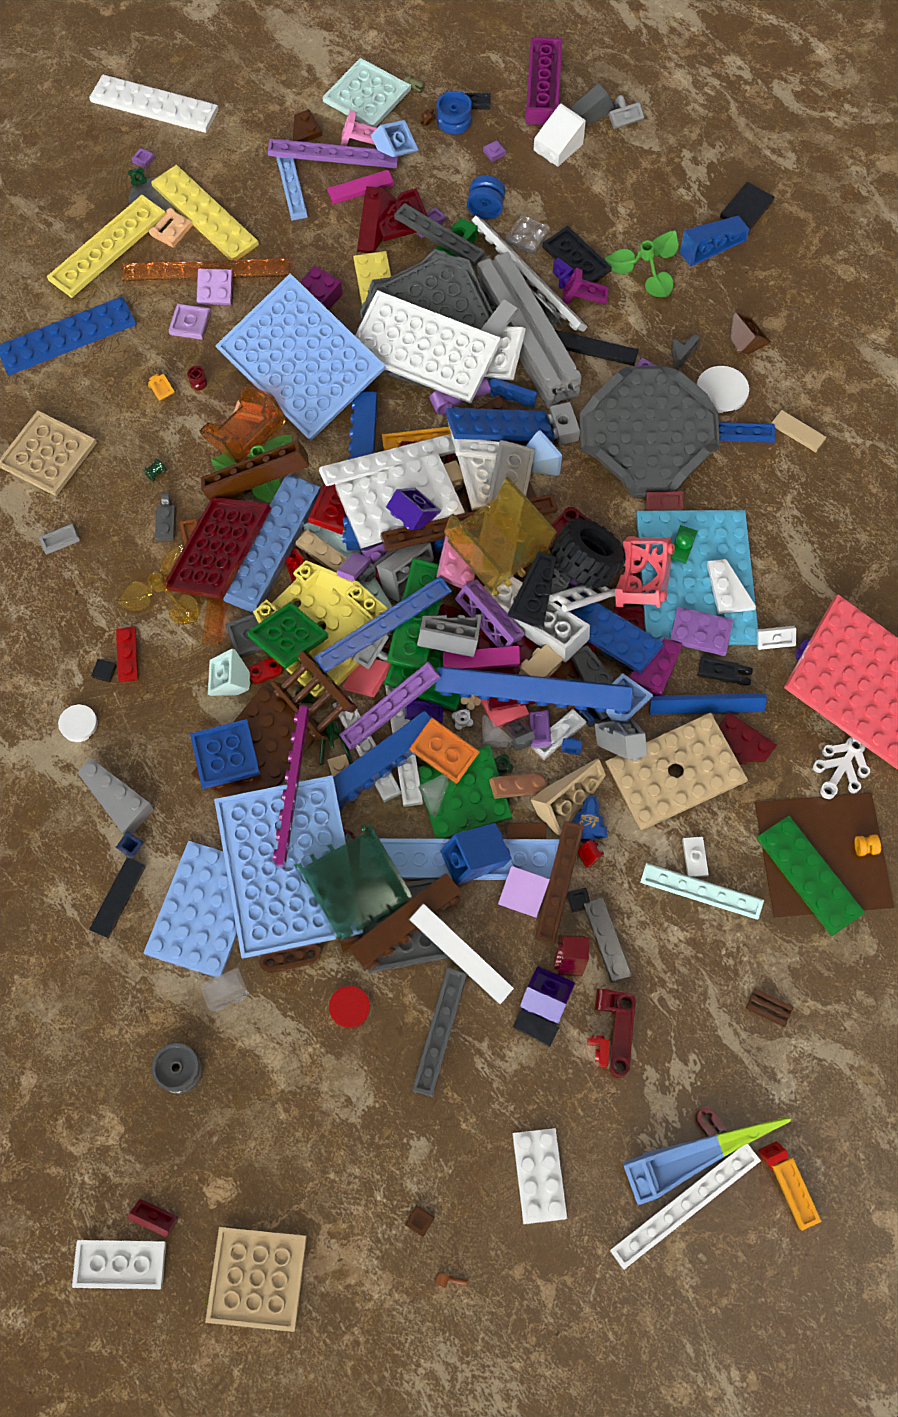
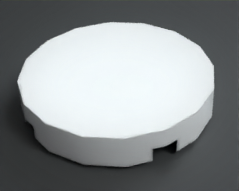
M78 704L70 706L60 715L58 726L66 739L72 742H81L89 739V736L95 733L98 721L91 708Z

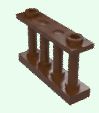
M302 651L297 656L301 660L300 666L282 684L272 681L270 684L275 688L273 690L274 693L280 698L283 697L295 712H299V703L318 684H322L326 688L324 693L308 708L310 711L308 727L311 729L309 731L315 739L326 740L328 737L323 730L342 711L353 713L358 707L333 679L323 672L315 659L309 653ZM310 670L313 674V679L293 698L287 689L305 671ZM334 697L337 701V706L317 725L311 719V716L329 698Z

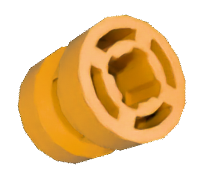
M877 834L870 835L869 837L856 836L855 850L857 855L865 856L867 853L872 855L880 854L881 843Z

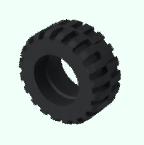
M582 518L573 519L566 523L552 544V554L556 557V564H559V568L565 571L568 577L575 579L577 583H582L587 587L592 586V588L605 587L612 582L625 564L626 555L624 548L620 545L621 542L614 537V534L606 530L607 528L598 525L595 521L591 522L589 519L582 520Z

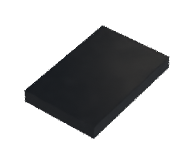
M746 182L721 212L720 218L727 219L739 215L750 231L773 203L775 197Z

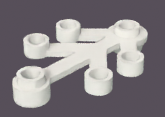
M850 737L845 744L826 745L822 750V754L826 758H831L834 753L847 752L844 757L826 761L817 760L813 765V770L816 773H822L828 768L838 767L830 781L825 782L820 788L821 795L826 799H832L838 791L836 785L845 771L849 780V792L857 793L861 789V783L857 780L851 762L854 756L859 766L857 775L860 778H866L870 774V768L866 765L863 756L866 747L853 737ZM852 744L857 745L858 749L854 748ZM826 749L831 750L832 753L828 754ZM817 764L822 765L823 768L819 769ZM861 769H864L866 771V774H863L861 772ZM851 785H856L857 789H853ZM825 789L830 790L831 794H827Z

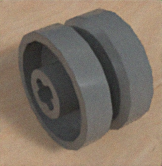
M179 1043L169 1044L160 1049L155 1055L151 1067L153 1078L160 1087L170 1093L180 1095L188 1093L197 1087L202 1079L204 1070L202 1060L198 1054L185 1044Z

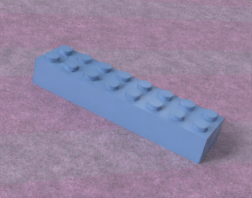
M291 474L285 476L269 505L272 508L224 597L225 602L253 613L266 600L286 562V558L289 557L296 544L295 542L302 533L304 524L308 521L320 494L319 486Z

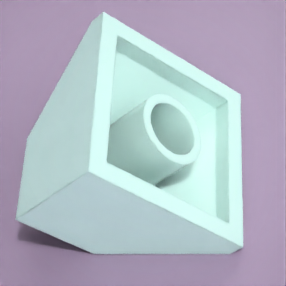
M230 649L210 660L208 695H239L249 690L250 672L235 649Z

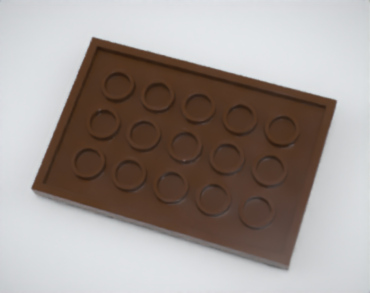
M264 685L234 720V722L245 719L248 721L260 775L211 787L212 790L222 797L280 786L285 779L286 770H290L291 762H288L289 751L293 750L294 745L291 742L292 731H296L297 723H294L295 711L283 698L278 697ZM311 717V719L318 725L319 722H317L315 719ZM308 726L303 755L316 740L309 731L311 729ZM196 767L191 774L200 781L198 768Z

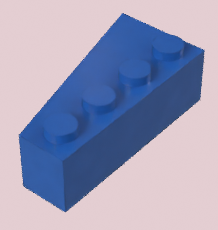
M738 215L684 230L680 254L690 267L745 242L748 237L749 228Z

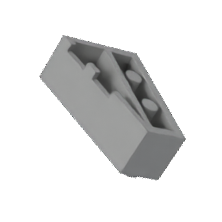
M427 542L399 549L377 565L383 592L386 597L401 602L413 558L430 563L433 561L434 556L431 543Z
M482 614L465 618L464 615H458V618H447L446 615L423 616L417 646L474 657Z
M630 718L628 721L595 723L597 746L633 761L647 756L645 733L633 718Z

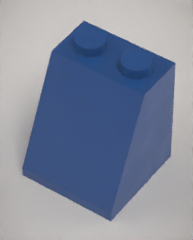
M496 823L456 833L440 850L450 875L457 886L500 869L512 859Z

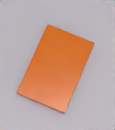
M434 718L429 720L409 748L412 753L456 784L480 752Z

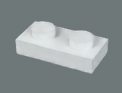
M785 626L757 629V648L761 650L796 646V627Z

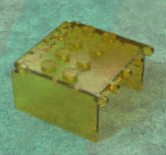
M508 476L503 481L497 495L498 497L489 502L487 507H482L473 513V516H469L462 522L454 513L451 514L444 531L445 535L449 538L448 543L494 596L499 595L497 587L504 583L507 587L512 585L509 579L518 573L521 577L526 575L523 569L533 563L538 551L552 556L548 548L557 533Z

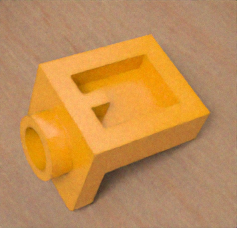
M156 374L149 379L148 387L152 389L159 402L175 393L164 374L160 376Z

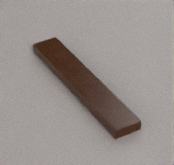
M564 820L535 939L555 944L584 825Z

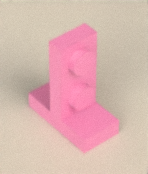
M349 110L342 131L341 145L347 146L350 138L375 145L371 134L377 128L355 122L356 112Z

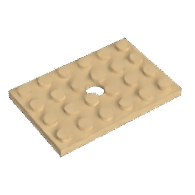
M711 713L646 742L647 756L642 757L640 760L633 761L618 755L606 761V765L640 831L733 789L748 780ZM673 764H679L683 767L684 773L681 777L675 778L669 775V767Z

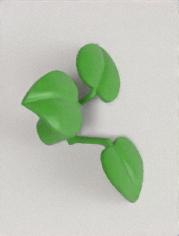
M675 230L667 232L653 241L647 240L642 242L640 246L641 251H638L636 258L629 249H621L605 257V261L612 267L611 270L618 274L632 272L634 269L633 263H637L640 256L645 261H650L654 277L647 279L645 284L646 291L656 297H666L671 294L673 279L667 272L656 274L653 257L654 255H660L662 258H670L677 253L678 240Z
M278 436L267 441L263 447H252L251 454H248L247 459L291 443L292 436ZM227 452L211 458L212 465L216 471L243 461V458L236 452ZM279 479L252 488V492L257 499L271 503L281 482Z

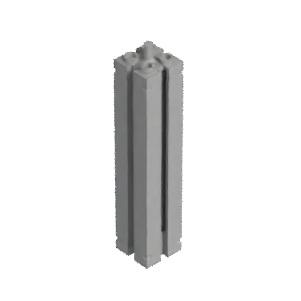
M509 252L498 254L493 261L489 256L485 257L484 260L477 263V273L479 274L477 280L490 306H499L505 299L518 308L519 311L507 326L524 327L526 329L519 360L541 399L544 400L547 409L550 406L560 404L561 400L569 401L579 397L580 388L578 385L581 382V375L576 370L575 364L514 260L511 259Z

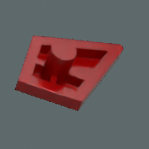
M296 548L293 549L285 562L292 583L296 580L293 572L306 561Z

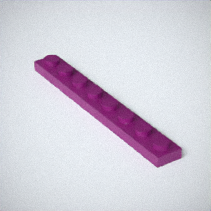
M300 706L299 712H295L294 723H297L296 731H292L291 742L294 745L293 750H290L288 755V762H291L290 770L287 769L285 774V781L288 784L287 789H284L282 794V801H285L284 809H280L279 821H282L281 829H277L276 841L279 842L278 848L274 849L273 861H275L276 866L286 868L310 713L306 706Z

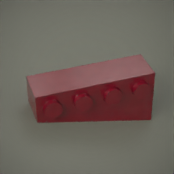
M559 935L558 948L554 957V969H558V975L583 976L589 960V938L585 936Z

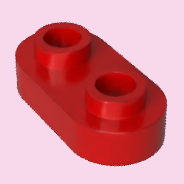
M273 658L253 664L248 668L250 682L261 684L276 678L283 673L284 667ZM272 664H277L276 667H271ZM254 671H259L258 674H253Z

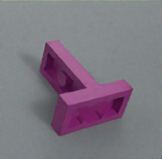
M576 268L563 288V302L569 304L573 296L605 305L608 301L609 287L583 280V270Z

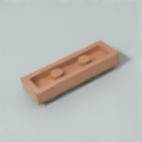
M543 773L492 777L489 780L494 799L537 795L547 787Z

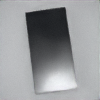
M523 1008L513 1025L514 1029L548 1047L551 1046L560 1028Z

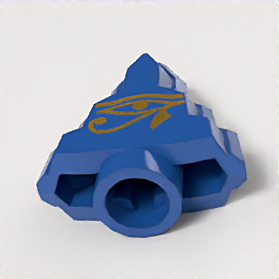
M588 795L583 802L582 811L576 813L574 821H571L584 825L580 840L583 843L589 840L595 842V839L607 838V827L604 825V818L599 814L600 805L594 795Z

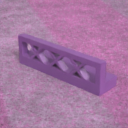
M478 580L465 584L455 598L470 617L477 615L476 608L481 610L480 628L497 648L511 647L513 643L525 636V633L511 617H508L504 609ZM465 594L469 597L470 604H467L463 599ZM488 622L494 625V631L489 629ZM500 636H503L508 641L505 646L501 642Z

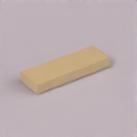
M783 410L772 421L776 429L814 452L818 451L827 438Z

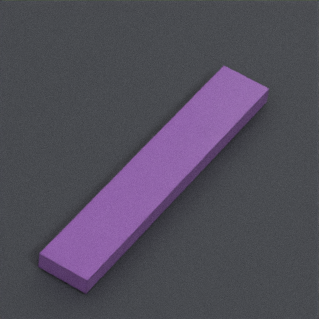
M427 662L339 734L350 750L355 749L441 678L431 663Z

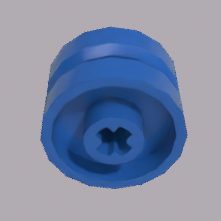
M449 91L438 98L437 124L443 132L457 135L469 129L472 102L469 96L460 91Z
M486 175L473 179L467 199L469 212L481 219L488 220L498 217L503 209L506 190L504 184L499 179Z

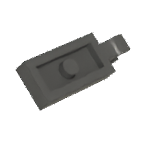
M161 493L162 506H156L155 540L156 542L174 541L176 508L175 505L171 506L169 493Z

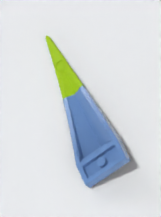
M785 1117L645 1152L641 1156L622 1162L637 1204L641 1205L661 1197L721 1158L789 1123L791 1118Z

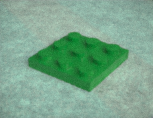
M291 602L247 631L248 637L285 669L299 660L297 656L302 651L309 653L329 638L328 633Z

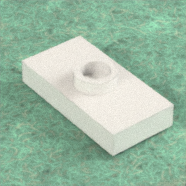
M703 837L683 838L682 843L687 876L694 878L708 877Z

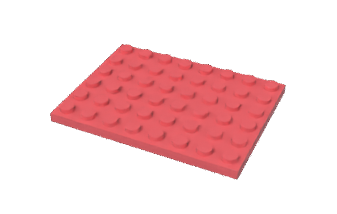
M838 594L834 596L784 688L898 770V638Z

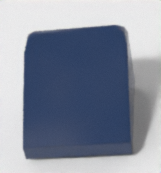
M587 707V710H579L578 714L586 721L589 727H593L595 723L600 721L598 715L590 707Z
M127 831L115 848L132 859L144 842Z

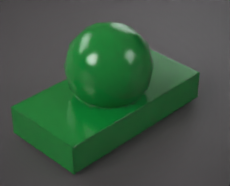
M680 525L674 541V554H671L672 560L686 564L698 532L697 530Z

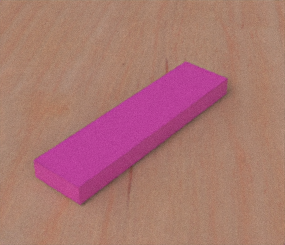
M386 170L329 187L327 192L332 204L365 195L366 186L385 189L394 186V181L389 171Z
M519 646L476 649L474 657L443 652L444 667L478 670L521 666Z

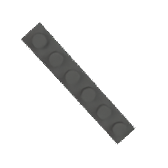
M405 203L394 214L396 220L456 256L468 259L473 266H476L485 256V251Z
M449 968L446 970L412 1092L433 1097L467 973Z

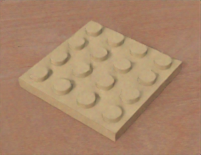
M37 410L0 458V468L57 497L97 442L96 439Z
M219 1227L205 1323L295 1332L307 1236Z

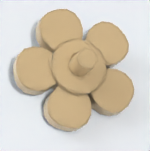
M471 695V698L461 697L460 702L463 705L467 704L466 708L468 710H473L475 705H480L481 699L477 697L478 695Z

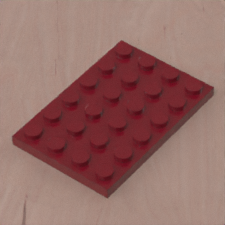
M212 497L163 587L169 591L223 600L272 509L269 504Z

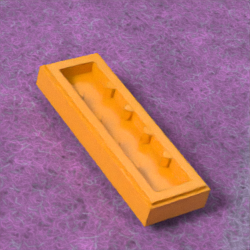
M790 1157L773 1165L772 1168L799 1229L805 1230L822 1222L794 1158Z

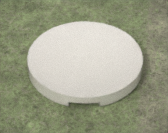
M711 367L705 370L697 381V386L707 393L718 413L738 410L745 404L749 394L747 379L741 372L732 367Z

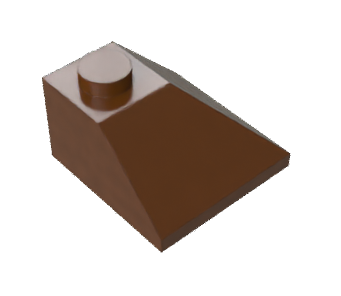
M739 313L733 315L731 341L734 343V349L738 353L749 355L771 342L751 317Z

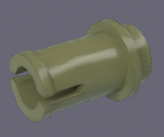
M407 75L404 82L411 85L412 89L419 93L423 92L424 82L413 78L412 75Z

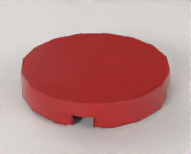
M345 986L339 988L332 995L329 1001V1012L337 1025L345 1028H355L366 1021L370 1012V1002L363 990L355 986Z

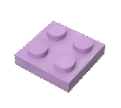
M198 269L197 304L231 305L232 270Z

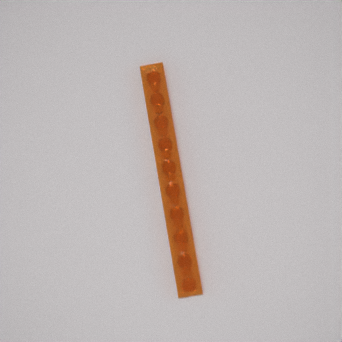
M289 259L123 263L121 278L122 281L198 279V269L232 270L233 278L287 277L290 274Z

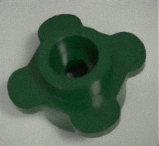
M142 167L128 171L133 186L139 183L144 184L147 181Z
M502 754L494 758L499 776L503 775L504 772H511L513 770V765L510 764L508 755Z

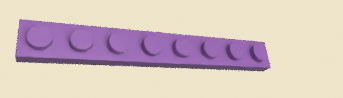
M269 139L268 156L388 168H397L398 156L392 157L371 148Z

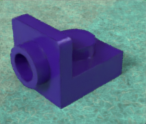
M557 258L553 264V273L559 278L558 287L560 289L565 287L573 274V268Z

